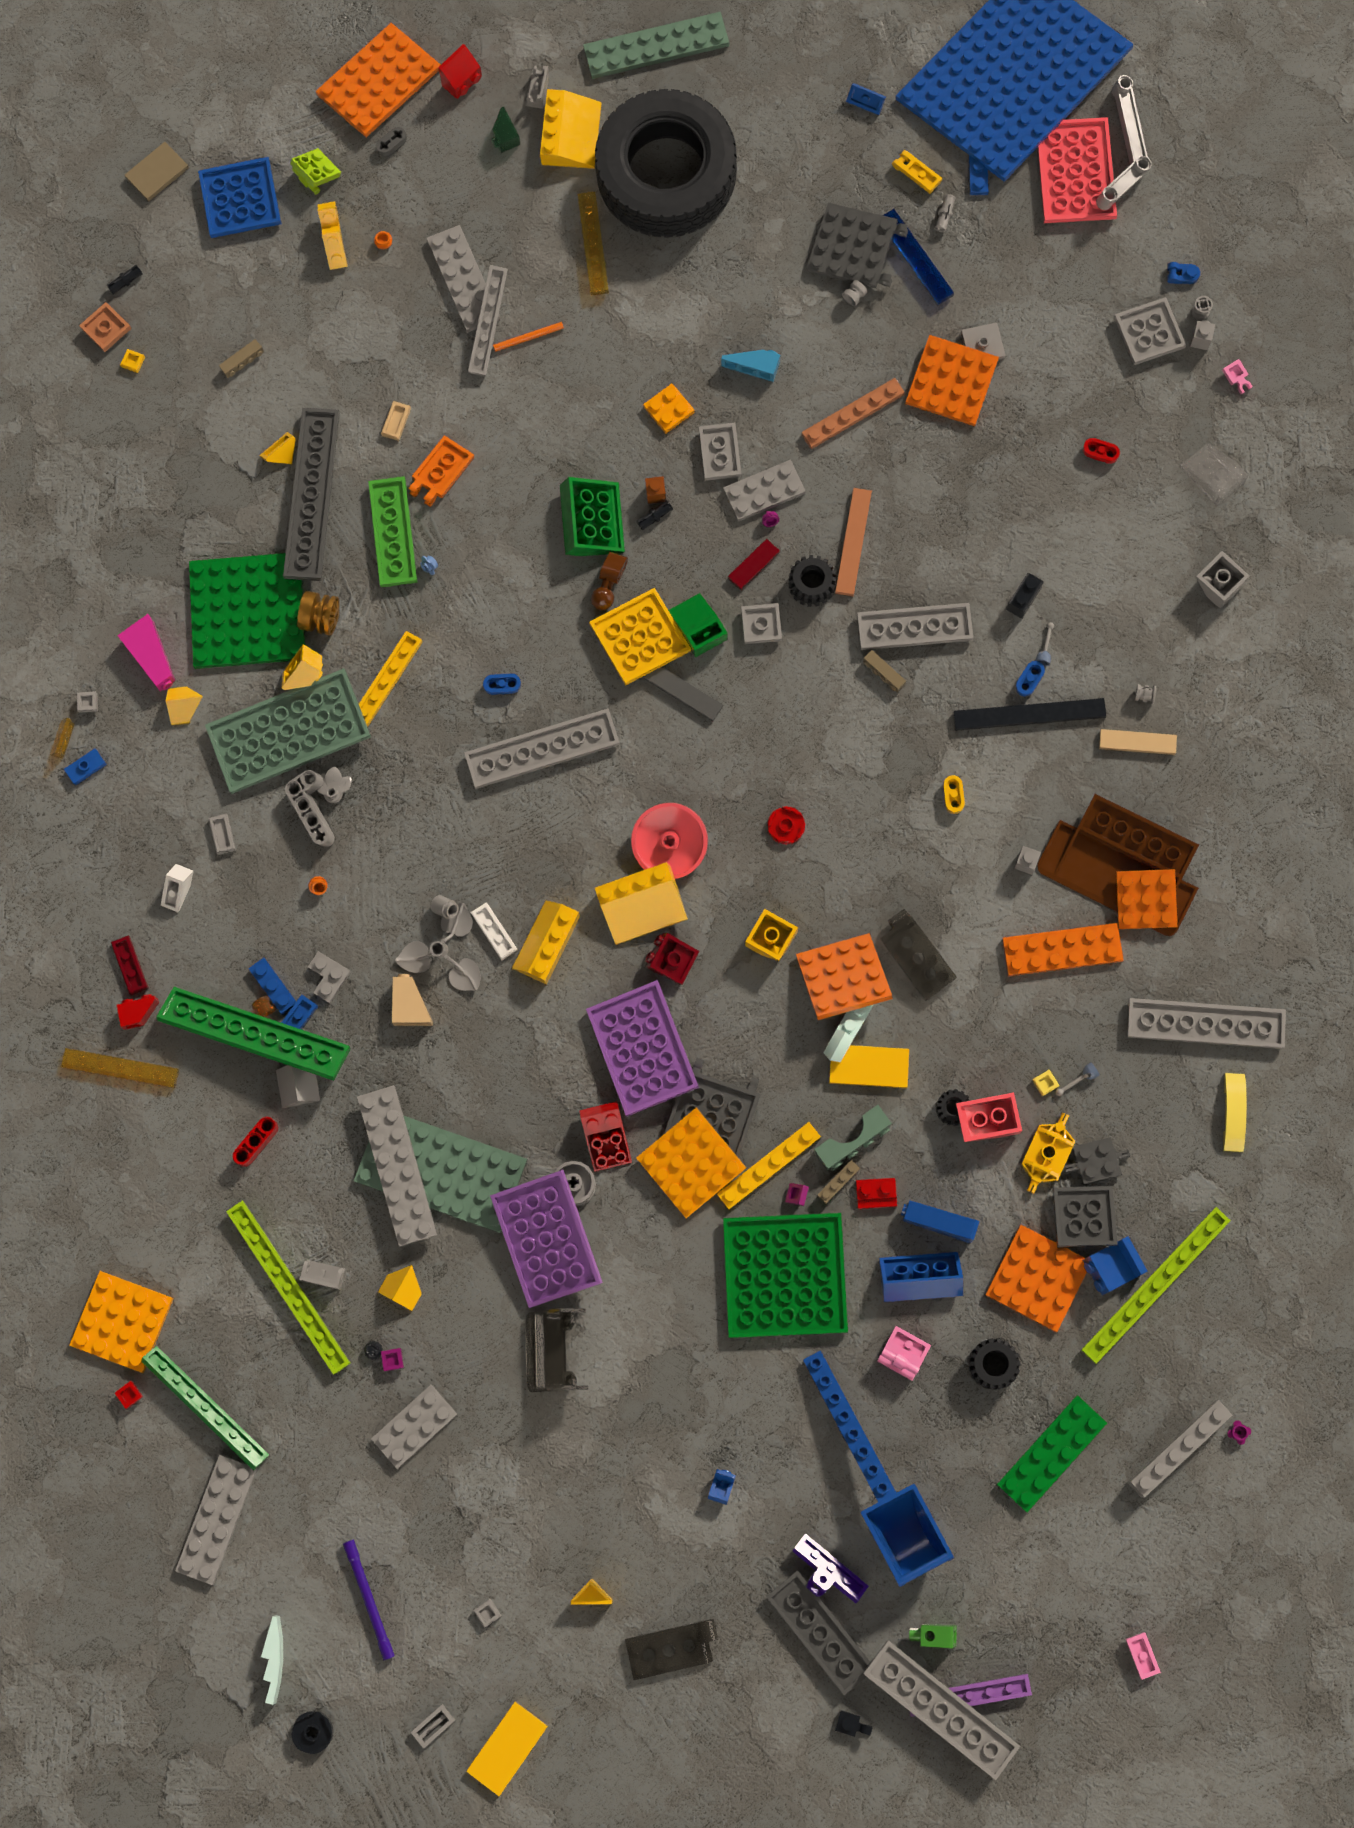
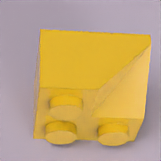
M764 909L746 939L745 946L762 956L779 961L795 938L798 927Z

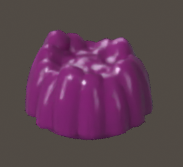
M767 511L762 516V524L766 527H772L778 524L780 518L775 511Z

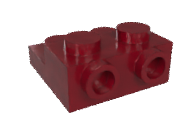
M669 933L659 934L654 941V945H656L654 951H650L646 956L645 962H647V965L645 967L660 976H665L675 983L683 985L699 950Z

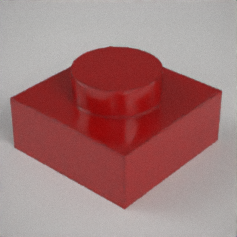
M129 1381L114 1393L125 1409L130 1408L143 1398V1395L133 1381Z

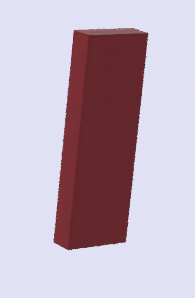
M766 539L728 575V579L738 589L742 590L780 553V550Z
M130 936L112 941L111 945L129 994L134 995L149 989Z

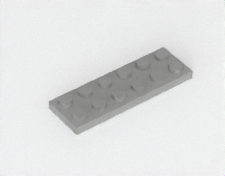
M458 225L427 237V242L468 333L477 329L486 283L462 228Z
M969 603L857 612L861 650L973 641Z
M219 1455L175 1572L214 1585L258 1468L253 1470L245 1463Z

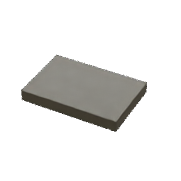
M164 142L124 176L149 202L188 170L189 166Z

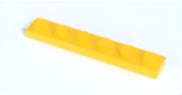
M408 631L404 633L359 703L367 727L423 643L422 639Z
M808 1122L717 1193V1196L730 1210L818 1141L821 1136Z

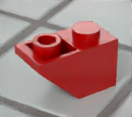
M152 994L141 996V999L134 1001L133 999H126L121 1004H117L120 1026L124 1030L144 1026L159 1004L158 998L152 996Z

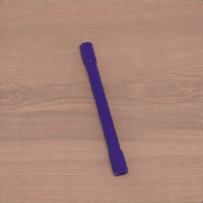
M353 1539L343 1543V1547L353 1569L384 1661L394 1657L395 1654L386 1635Z

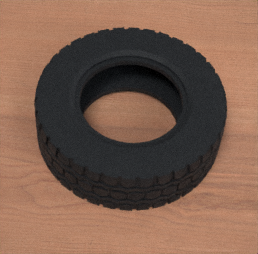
M659 89V91H647L645 94L643 92L636 95L635 98L631 97L608 116V120L604 122L597 138L595 167L600 194L608 209L617 219H620L621 223L627 227L629 226L630 229L636 232L640 231L641 234L668 238L675 235L676 237L683 236L685 233L690 234L696 232L697 229H702L707 226V223L710 224L716 219L717 215L719 216L732 196L736 182V143L728 122L711 103L706 100L703 101V98L695 94L693 96L692 93L686 91ZM669 138L687 143L696 150L702 160L700 170L689 182L672 189L654 188L643 183L634 175L630 164L637 151L651 141Z

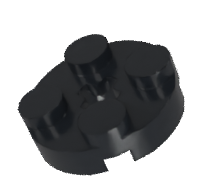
M320 1711L306 1712L300 1715L293 1725L292 1741L300 1751L308 1754H317L326 1749L332 1741L333 1725L330 1719ZM312 1726L313 1729H317L316 1738L307 1735L310 1731L309 1727Z

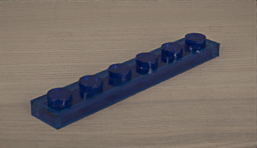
M895 209L882 215L897 219V225L900 223L905 224ZM908 229L907 237L894 234L892 241L939 305L953 297V290L911 231Z

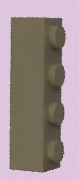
M254 339L221 363L219 367L227 378L232 377L238 370H242L245 365L251 363L256 357L261 356L264 352L263 348Z
M873 650L864 657V665L868 668L870 667L875 675H879L881 680L889 684L893 691L898 692L906 684V680Z
M851 1160L823 1188L817 1197L827 1204L860 1168Z

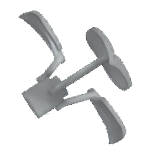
M460 902L457 903L459 911L454 918L447 919L442 917L441 928L444 932L450 933L449 936L441 939V942H433L430 945L429 953L428 947L424 943L413 941L404 947L395 961L400 967L409 972L422 973L431 966L429 957L432 955L438 958L444 957L456 966L449 973V981L452 986L462 991H476L481 981L478 965L468 958L462 959L458 964L447 955L448 946L445 944L454 934L462 937L472 929V916L465 903Z

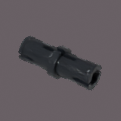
M134 265L125 273H120L119 277L107 284V287L114 295L123 287L131 285L130 283L143 275L137 265Z
M665 500L655 509L651 508L649 513L636 522L643 531L654 522H659L661 517L673 510V507Z

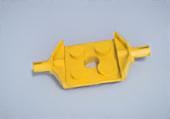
M1061 1113L1058 1123L1038 1126L1021 1163V1166L1031 1178L1027 1189L1028 1192L1031 1191L1034 1194L1040 1182L1058 1181L1075 1144V1140L1065 1129L1069 1115L1066 1114L1065 1116V1113ZM1051 1147L1054 1150V1156L1051 1158L1046 1157L1043 1152L1044 1148Z

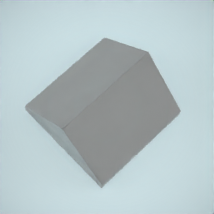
M289 1065L276 1070L282 1108L321 1101L317 1075Z

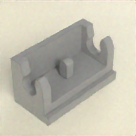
M533 66L525 103L526 106L543 109L549 82L548 66H543L542 71L537 70V66Z
M307 1260L304 1262L299 1280L340 1290L346 1269Z

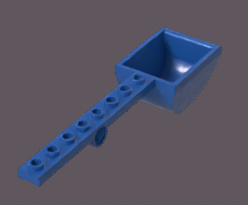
M821 1350L803 1359L841 1435L878 1501L873 1506L861 1511V1515L899 1587L904 1586L909 1581L939 1565L953 1560L954 1556L915 1483L896 1493Z

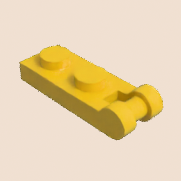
M903 150L900 157L892 162V166L896 170L904 173L929 194L942 182V177L906 150Z

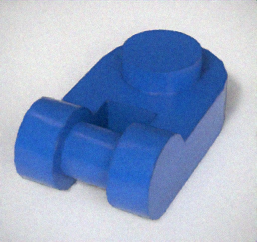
M1169 262L1167 264V270L1169 271L1167 276L1168 283L1194 284L1200 277V269L1196 265L1178 264L1177 262Z

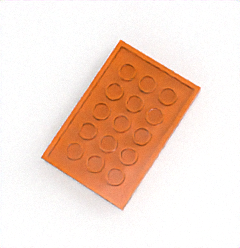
M390 23L316 90V95L367 138L439 72L438 67L441 64L394 24Z

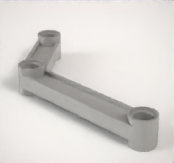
M1127 75L1120 76L1111 91L1116 100L1130 166L1104 188L1096 199V204L1101 210L1110 209L1151 168V161L1147 156L1133 94V80Z

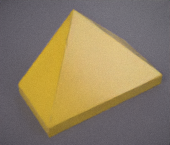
M286 432L261 453L260 457L267 462L292 464L295 437Z

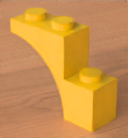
M336 202L318 204V215L329 268L333 270L348 267Z

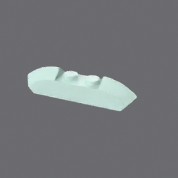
M874 1004L846 1012L823 1052L830 1061H842Z

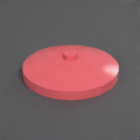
M662 803L649 808L639 817L632 831L631 845L637 862L644 870L667 862L671 866L674 878L678 879L690 874L701 864L707 852L708 835L703 821L692 809L678 803Z

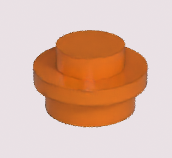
M385 231L378 232L374 238L375 245L379 249L389 248L392 245V236Z

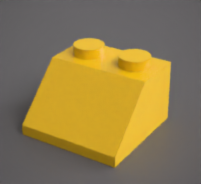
M303 644L283 671L281 688L289 690L311 686L314 681H318L323 673L321 671L323 666L322 655Z

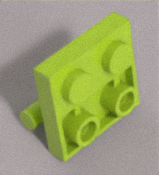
M319 148L294 157L290 162L293 167L292 171L299 177V181L306 188L309 187L315 195L320 192L319 185L339 178L341 171Z

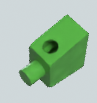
M922 1624L921 1628H910L909 1640L921 1641V1646L955 1648L957 1643V1625ZM928 1632H933L935 1638L929 1639Z

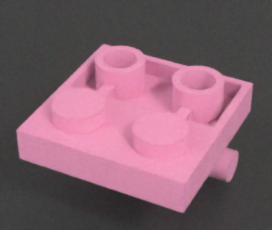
M895 1326L877 1362L913 1381L931 1345Z

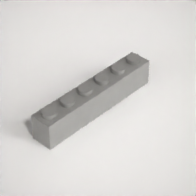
M1219 1400L1213 1401L1128 1481V1484L1140 1497L1145 1498L1233 1415Z

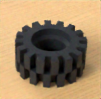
M958 1089L944 1092L936 1104L938 1118L949 1126H957L960 1124L958 1114L951 1115L947 1111V1103L953 1100L959 1103L971 1101L968 1095H965L963 1091H958Z

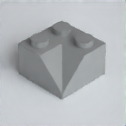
M1221 551L1196 576V579L1205 595L1221 609L1246 584L1250 575Z

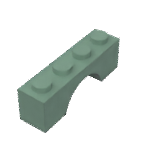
M876 1105L862 1115L863 1128L857 1139L849 1143H839L830 1138L814 1149V1153L827 1171L831 1168L833 1171L842 1165L841 1161L846 1157L848 1159L853 1158L859 1153L857 1151L862 1146L867 1148L875 1142L873 1138L878 1135L882 1137L890 1131L889 1127L892 1123L879 1105Z

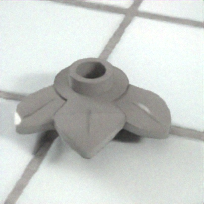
M332 767L327 771L325 778H323V784L317 791L323 794L329 803H337L342 799L343 793L350 789L352 778L350 776L342 777L340 771L336 767Z

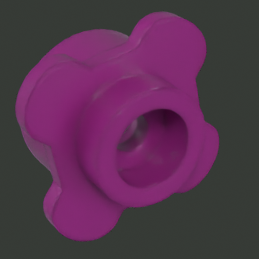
M1237 1420L1233 1422V1427L1231 1430H1228L1227 1436L1235 1439L1239 1445L1245 1444V1439L1251 1434V1429L1242 1425L1241 1421Z

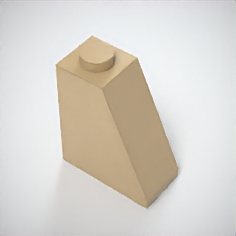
M398 974V977H393L392 1024L394 1026H433V1021L413 977H410L409 974Z

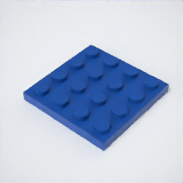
M269 157L198 171L211 238L282 224Z

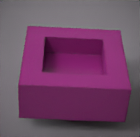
M790 1183L785 1202L804 1206L809 1187Z
M401 1348L381 1351L384 1372L404 1368Z

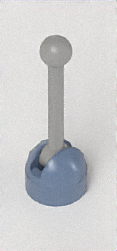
M1052 622L1047 624L1048 631L1044 649L1037 654L1035 660L1044 666H1049L1051 662V655L1047 652L1051 630L1054 628Z
M1090 1062L1083 1068V1075L1062 1089H1057L1056 1095L1062 1096L1064 1091L1084 1078L1094 1079L1100 1075Z

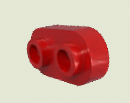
M1090 438L1084 443L1083 453L1089 458L1112 464L1118 460L1120 449L1115 444ZM1089 448H1094L1095 451L1092 452ZM1107 453H1111L1113 456L1108 457Z

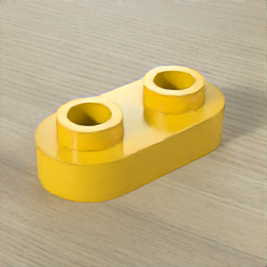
M951 775L943 783L945 807L948 812L958 814L965 805L963 783L958 776ZM954 784L956 788L951 789L949 785ZM956 802L958 806L952 807L951 803Z

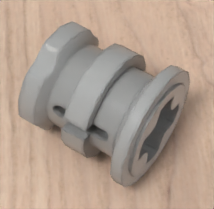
M1138 684L1135 701H1151V704H1154L1156 685L1153 688H1149V685L1142 687Z

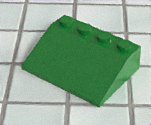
M568 477L560 484L565 555L593 556L606 555L610 552L616 554L624 553L619 482Z

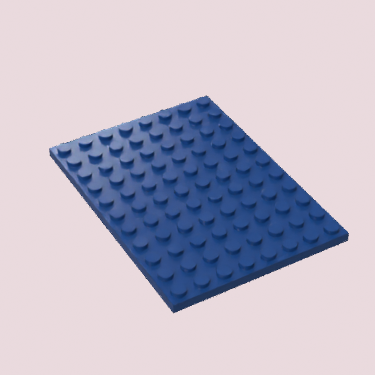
M989 0L896 95V100L973 159L980 161L986 169L1005 182L1037 149L1040 143L1060 125L1133 49V43L1074 0Z

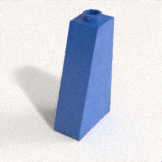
M911 1200L908 1202V1205L904 1204L901 1215L904 1216V1222L969 1244L974 1240L980 1222Z

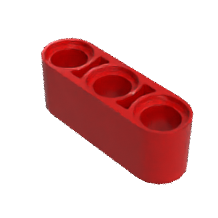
M270 1117L260 1119L234 1150L232 1156L234 1162L242 1167L252 1164L278 1132L277 1122ZM267 1122H272L273 1124L270 1131H264V1125ZM259 1137V1145L253 1147L251 1145L252 1139ZM246 1152L247 1159L240 1162L239 1155Z

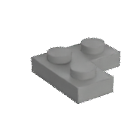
M319 951L308 966L310 970L323 977L313 993L331 1004L351 971Z

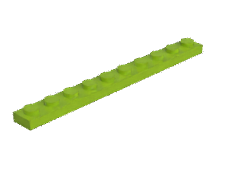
M242 1200L226 1211L333 1375L350 1365L351 1363L245 1202Z
M1215 1207L1091 1338L1081 1351L1097 1364L1231 1220Z

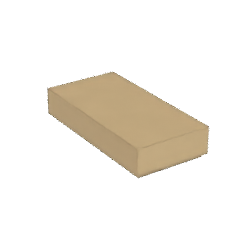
M393 401L381 435L399 441L411 406Z

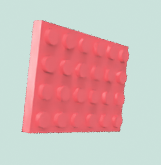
M1108 117L1063 120L1037 147L1044 223L1116 219V202L1108 210H1101L1096 204V199L1104 188L1114 181Z

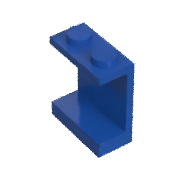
M1129 1236L1118 1241L1117 1246H1109L1083 1260L1085 1270L1092 1276L1094 1286L1101 1295L1148 1272Z

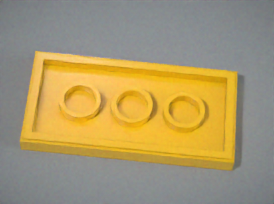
M850 1045L841 1062L830 1061L829 1084L907 1088L909 1049Z
M515 1701L466 1772L500 1796L548 1725Z

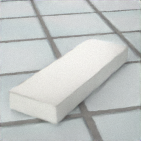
M487 902L470 912L501 960L518 951Z

